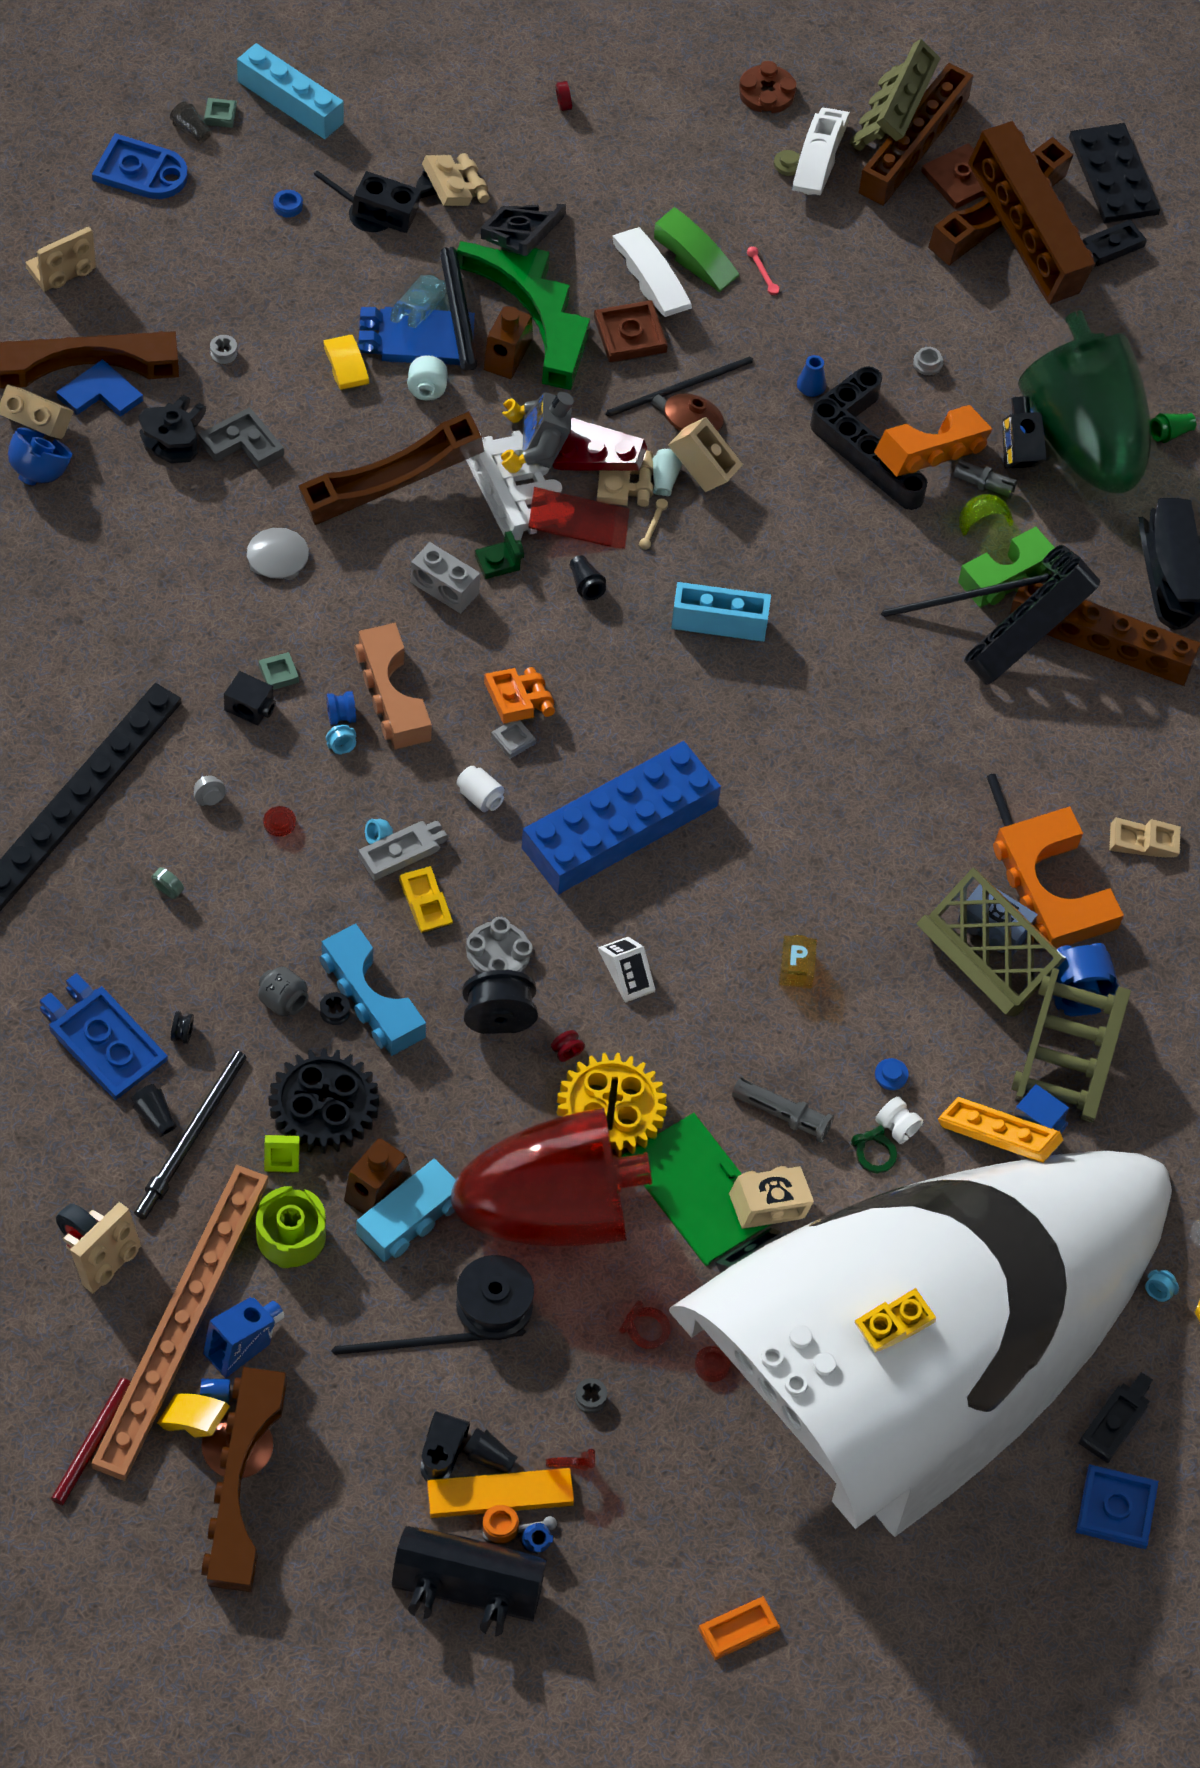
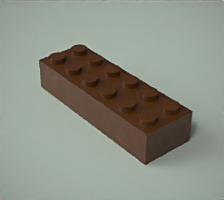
M1013 121L983 130L968 165L1045 300L1050 305L1080 294L1095 265L1093 254L1081 240L1078 228L1069 219L1064 204L1058 200L1053 191L1051 181L1043 174L1037 157L1031 153L1025 142L1023 133L1017 129Z

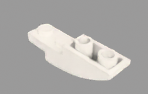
M822 107L819 114L815 113L800 155L793 182V191L803 192L807 195L822 194L835 163V153L849 123L850 112Z

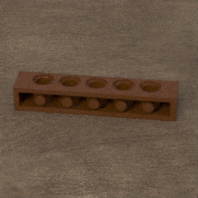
M951 63L946 65L925 91L904 137L895 141L889 136L863 168L859 194L882 206L885 205L967 102L970 96L973 74Z
M1037 583L1020 587L1014 597L1010 614L1043 584ZM1084 600L1047 634L1185 686L1200 647V642Z

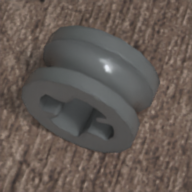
M588 1378L578 1384L575 1392V1402L578 1408L587 1413H596L602 1410L607 1400V1388L604 1383L598 1379ZM590 1389V1393H592L593 1389L598 1391V1401L592 1402V1399L587 1402L584 1400L585 1390Z

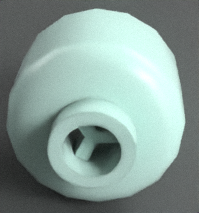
M434 356L416 358L411 363L408 372L407 384L411 394L425 401L440 398L447 386V366L442 360Z

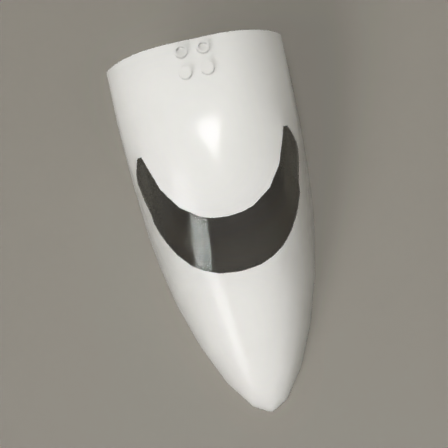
M1092 1151L1050 1155L1044 1163L1033 1159H1025L928 1179L857 1202L765 1245L671 1306L669 1312L691 1338L705 1330L836 1483L832 1502L855 1529L876 1515L885 1528L896 1537L952 1495L1019 1437L1056 1399L1096 1351L1131 1299L1159 1244L1172 1193L1169 1172L1161 1162L1138 1153ZM916 1288L936 1316V1322L893 1346L874 1352L854 1323L855 1320L882 1303L890 1304Z

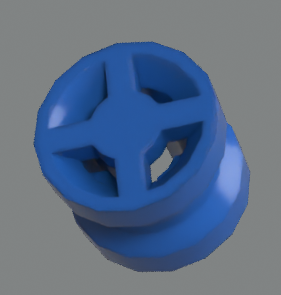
M346 691L340 696H336L333 693L326 694L330 726L337 725L340 721L356 723V709L352 691Z

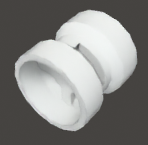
M900 1097L890 1100L879 1111L875 1119L879 1125L892 1130V1137L899 1144H903L909 1139L905 1133L912 1137L923 1124V1119L917 1113H910L907 1109V1104Z

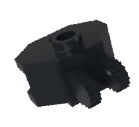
M181 395L174 404L168 402L165 407L145 408L138 416L142 428L139 433L145 450L171 464L191 462L198 454L195 427L204 417L207 409L206 406L199 403L188 413L186 410L190 406V398ZM161 445H164V446L168 447L169 449H168V450H162V449H160V446H161Z

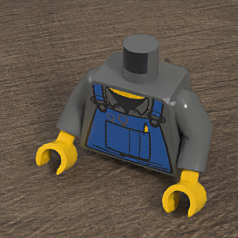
M563 391L557 395L547 392L542 393L538 400L527 401L523 406H520L514 399H508L503 403L508 411H504L502 414L513 423L519 422L526 414L523 419L522 455L517 456L512 449L501 454V459L503 460L501 464L508 472H518L524 463L527 465L536 463L549 469L551 468L571 431V413L574 400L570 394Z

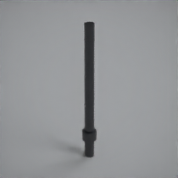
M235 1051L160 1172L148 1182L145 1187L146 1194L134 1211L138 1218L145 1220L158 1199L162 1200L170 1188L168 1183L246 1061L247 1057L244 1053Z

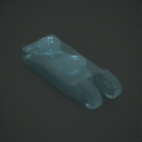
M421 274L404 296L396 302L392 309L390 320L399 323L407 315L409 316L408 326L416 328L422 320L427 319L447 294L445 281L432 275Z

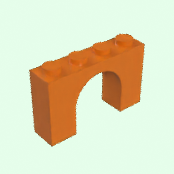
M1070 806L999 829L996 840L993 843L994 853L999 861H1003L1007 869V880L1012 888H1016L1020 896V903L1038 914L1036 923L1033 926L1056 949L1117 930L1124 917L1111 888L1081 898L1065 899L1048 892L1040 884L1036 876L1035 866L1040 861L1078 848L1083 831Z

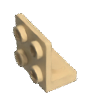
M86 227L39 249L37 257L25 262L26 269L44 292L51 288H60L66 281L77 276H85L92 269L96 268L93 231L90 227Z

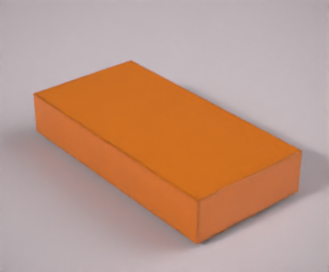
M764 1596L699 1625L698 1630L714 1660H717L778 1632L780 1626Z

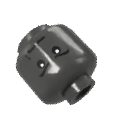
M282 966L268 970L259 980V1000L282 1017L299 1013L308 1001V987L305 980L289 968Z

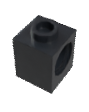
M241 671L237 673L224 693V711L257 726L264 717L269 718L272 715L276 706L273 686Z

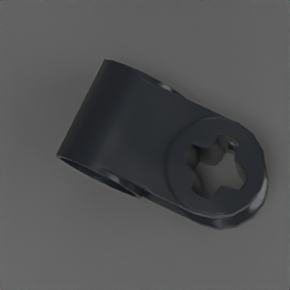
M438 1411L434 1413L421 1455L420 1471L426 1481L447 1479L451 1476L458 1454L463 1449V1446H461L463 1438L468 1435L470 1421ZM436 1459L440 1460L438 1465L434 1464Z

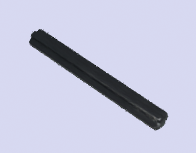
M444 247L441 249L440 257L460 365L465 371L469 369L474 370L477 367L478 361L457 250L454 247Z

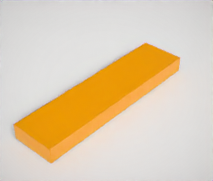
M957 1097L938 1118L940 1125L945 1129L1044 1163L1063 1142L1060 1131L961 1097Z
M570 1468L427 1480L430 1518L484 1514L488 1509L496 1505H505L514 1511L574 1506Z

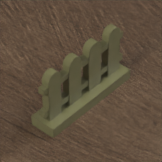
M922 39L913 43L904 63L899 66L895 65L880 78L878 85L882 89L875 93L868 103L872 110L865 113L859 121L863 129L858 131L849 142L856 150H862L865 145L875 139L883 138L886 133L895 141L904 137L941 59Z

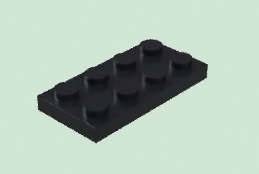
M1125 123L1070 131L1069 139L1103 223L1159 215L1160 206Z

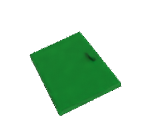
M695 1113L690 1114L657 1134L656 1139L650 1138L646 1148L639 1145L636 1147L634 1154L628 1151L622 1155L624 1161L705 1266L710 1265L713 1260L772 1225L741 1228L729 1192L737 1177L742 1173Z

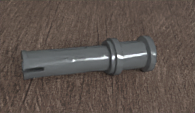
M743 1077L738 1079L732 1092V1097L788 1122V1126L792 1130L800 1129L815 1136L816 1141L820 1143L824 1141L834 1120V1115L830 1113L827 1115L809 1108L808 1103L804 1101L792 1102L745 1080Z

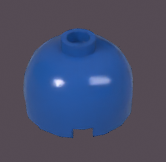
M17 428L9 444L8 459L14 471L19 474L18 478L26 484L36 485V483L45 484L53 482L61 477L72 457L70 449L55 438L52 443L43 439L45 434L37 430Z

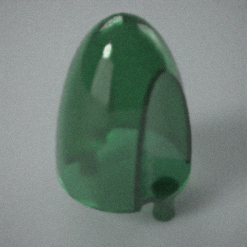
M1079 310L1077 312L1078 316L1076 312H1072L1065 318L1074 340L1053 349L1032 363L1021 375L1018 387L1022 396L1030 397L1031 413L1041 412L1045 438L1062 460L1079 477L1104 492L1125 493L1132 490L1141 481L1150 457L1151 424L1143 379L1128 338L1120 333L1112 336H1105L1104 333H1092L1084 312Z

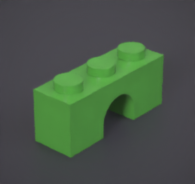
M1034 527L1011 539L1008 557L1013 564H999L986 552L962 565L958 583L965 591L1020 580L1024 577L1029 578L1047 573L1050 575L1051 573L1043 565L1042 561L1055 547L1037 527ZM1019 588L972 599L980 608L989 603L995 605L1007 593L1013 590L1017 592Z

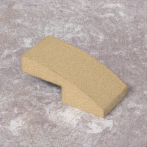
M1116 817L1111 822L1109 851L1155 857H1177L1180 854L1181 827L1150 819L1146 825Z

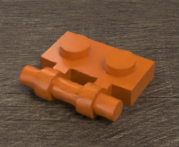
M515 668L484 674V684L503 724L534 718V708L542 711L546 717H550L555 713L554 699L551 693L545 690V680L540 673H537L535 668H527L524 671V675L520 676Z

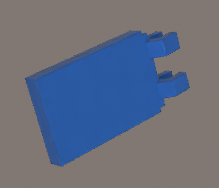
M361 307L359 330H378L379 334L375 331H359L358 348L360 353L382 354V361L412 363L421 356H434L442 360L444 364L460 365L451 311L385 307V309L378 310L376 307ZM468 312L474 339L475 313Z
M75 973L66 980L68 985L66 991L78 1002L70 1009L66 1010L64 1005L51 992L40 1000L42 1005L40 1011L51 1021L49 1024L50 1032L115 1101L168 1061L167 1054L102 986L93 991L78 973Z

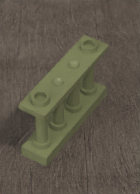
M1053 968L1050 977L1043 975L1038 993L1044 996L1023 1072L1016 1070L1011 1090L1017 1091L1015 1100L1021 1101L1024 1092L1030 1091L1037 1084L1058 1100L1077 1105L1076 1109L1082 1110L1080 1119L1093 1123L1096 1118L1131 990L1118 986L1115 995L1108 994V997L1056 982L1059 969ZM1052 995L1103 1009V1013L1109 1014L1106 1027L1099 1026L1098 1029L1047 1014ZM1043 1027L1095 1041L1094 1045L1100 1046L1097 1059L1090 1058V1060L1038 1046ZM1034 1059L1086 1073L1085 1077L1091 1078L1088 1091L1081 1090V1092L1029 1078Z

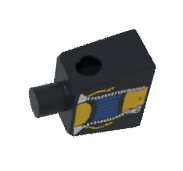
M1029 396L1011 398L1012 414L1004 418L1002 422L1005 469L1035 467L1047 460L1041 412L1031 413ZM1020 425L1024 428L1025 433L1021 430Z

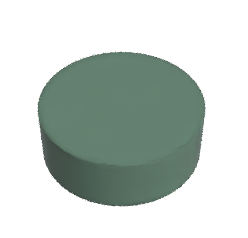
M160 867L151 876L154 886L171 899H176L184 890L182 882L165 868Z

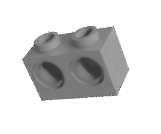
M429 542L411 561L410 583L461 614L479 594L480 572Z

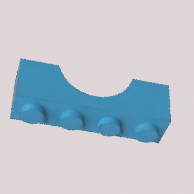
M356 923L321 941L322 955L319 956L322 967L328 974L334 973L338 979L337 986L340 993L347 998L350 997L355 1003L354 1010L357 1017L363 1024L369 1023L373 1029V1039L380 1049L385 1047L390 1055L393 1056L426 1038V1022L409 998L392 999L381 996L374 992L366 983L364 976L373 964V947Z

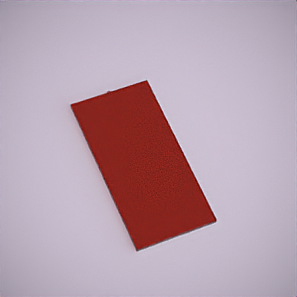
M534 487L528 528L608 547L625 549L630 509Z

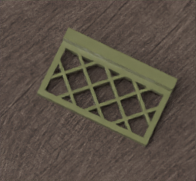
M972 868L930 915H924L917 922L922 931L1009 1016H1017L1025 1008L1023 1004L1040 987L1043 975L1050 976L1052 969H1057L1066 959L976 868ZM976 879L982 885V900L967 901V887ZM989 893H990L996 900H989ZM989 904H1001L1005 908L1004 923H989ZM967 905H982L983 923L967 924ZM950 906H960V924L949 925L941 915ZM1011 915H1012L1018 922H1011ZM1023 926L1027 930V945L1012 946L1011 927ZM1005 927V946H989V928ZM967 928H983V947H971L967 943ZM954 929H960V935ZM1034 938H1035L1041 945H1034ZM1034 949H1046L1054 957L1045 968H1034ZM1005 950V969L994 970L989 965V951ZM1012 950H1028V969H1012ZM976 951H983V958ZM1012 973H1028V986L1020 995L1012 988ZM1034 973H1039V975L1034 979ZM999 974H1005V980Z

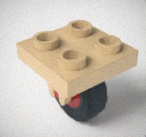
M120 1202L105 1216L94 1210L88 1213L78 1205L71 1203L64 1207L56 1216V1223L65 1236L63 1240L67 1243L66 1248L72 1254L82 1285L92 1294L101 1286L109 1283L114 1273L125 1262L132 1260L141 1247L130 1210Z

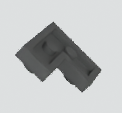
M250 407L198 434L200 444L215 462L242 448L259 469L284 455V447Z

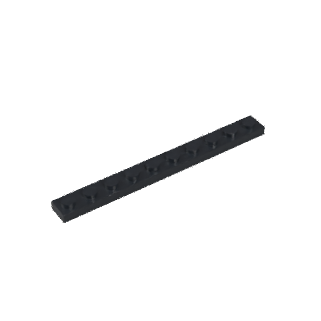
M154 683L1 857L0 911L181 705V697Z

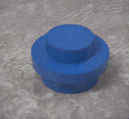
M884 1059L876 1066L875 1079L884 1089L898 1090L908 1080V1069L898 1059Z

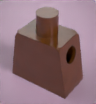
M512 306L502 308L487 337L483 370L512 379L533 340L532 316L530 314L519 311ZM502 347L507 349L506 355H501Z
M378 1138L350 1170L344 1201L362 1214H365L409 1177L411 1169L407 1156L385 1140ZM367 1189L368 1194L363 1193L362 1190Z

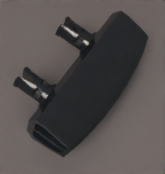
M1159 498L1157 508H1152L1150 511L1149 521L1143 516L1138 517L1139 529L1157 618L1165 626L1178 630L1190 626L1200 617V537L1197 533L1191 500Z
M405 1526L397 1547L391 1585L393 1588L414 1592L408 1607V1611L412 1616L416 1615L420 1605L424 1603L423 1619L429 1618L435 1598L484 1609V1616L480 1623L481 1631L486 1634L492 1621H496L495 1636H499L503 1633V1626L507 1615L534 1621L543 1586V1573L547 1560L463 1536Z

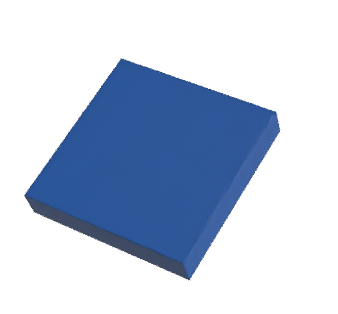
M1089 1464L1076 1533L1146 1549L1159 1481Z

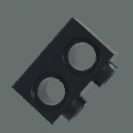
M366 171L354 194L352 215L407 233L419 208L421 189Z

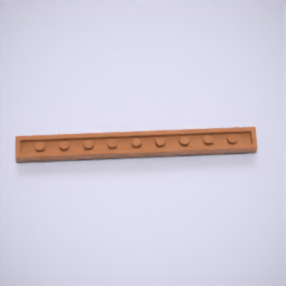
M236 1164L91 1463L92 1469L126 1481L267 1187L268 1176Z

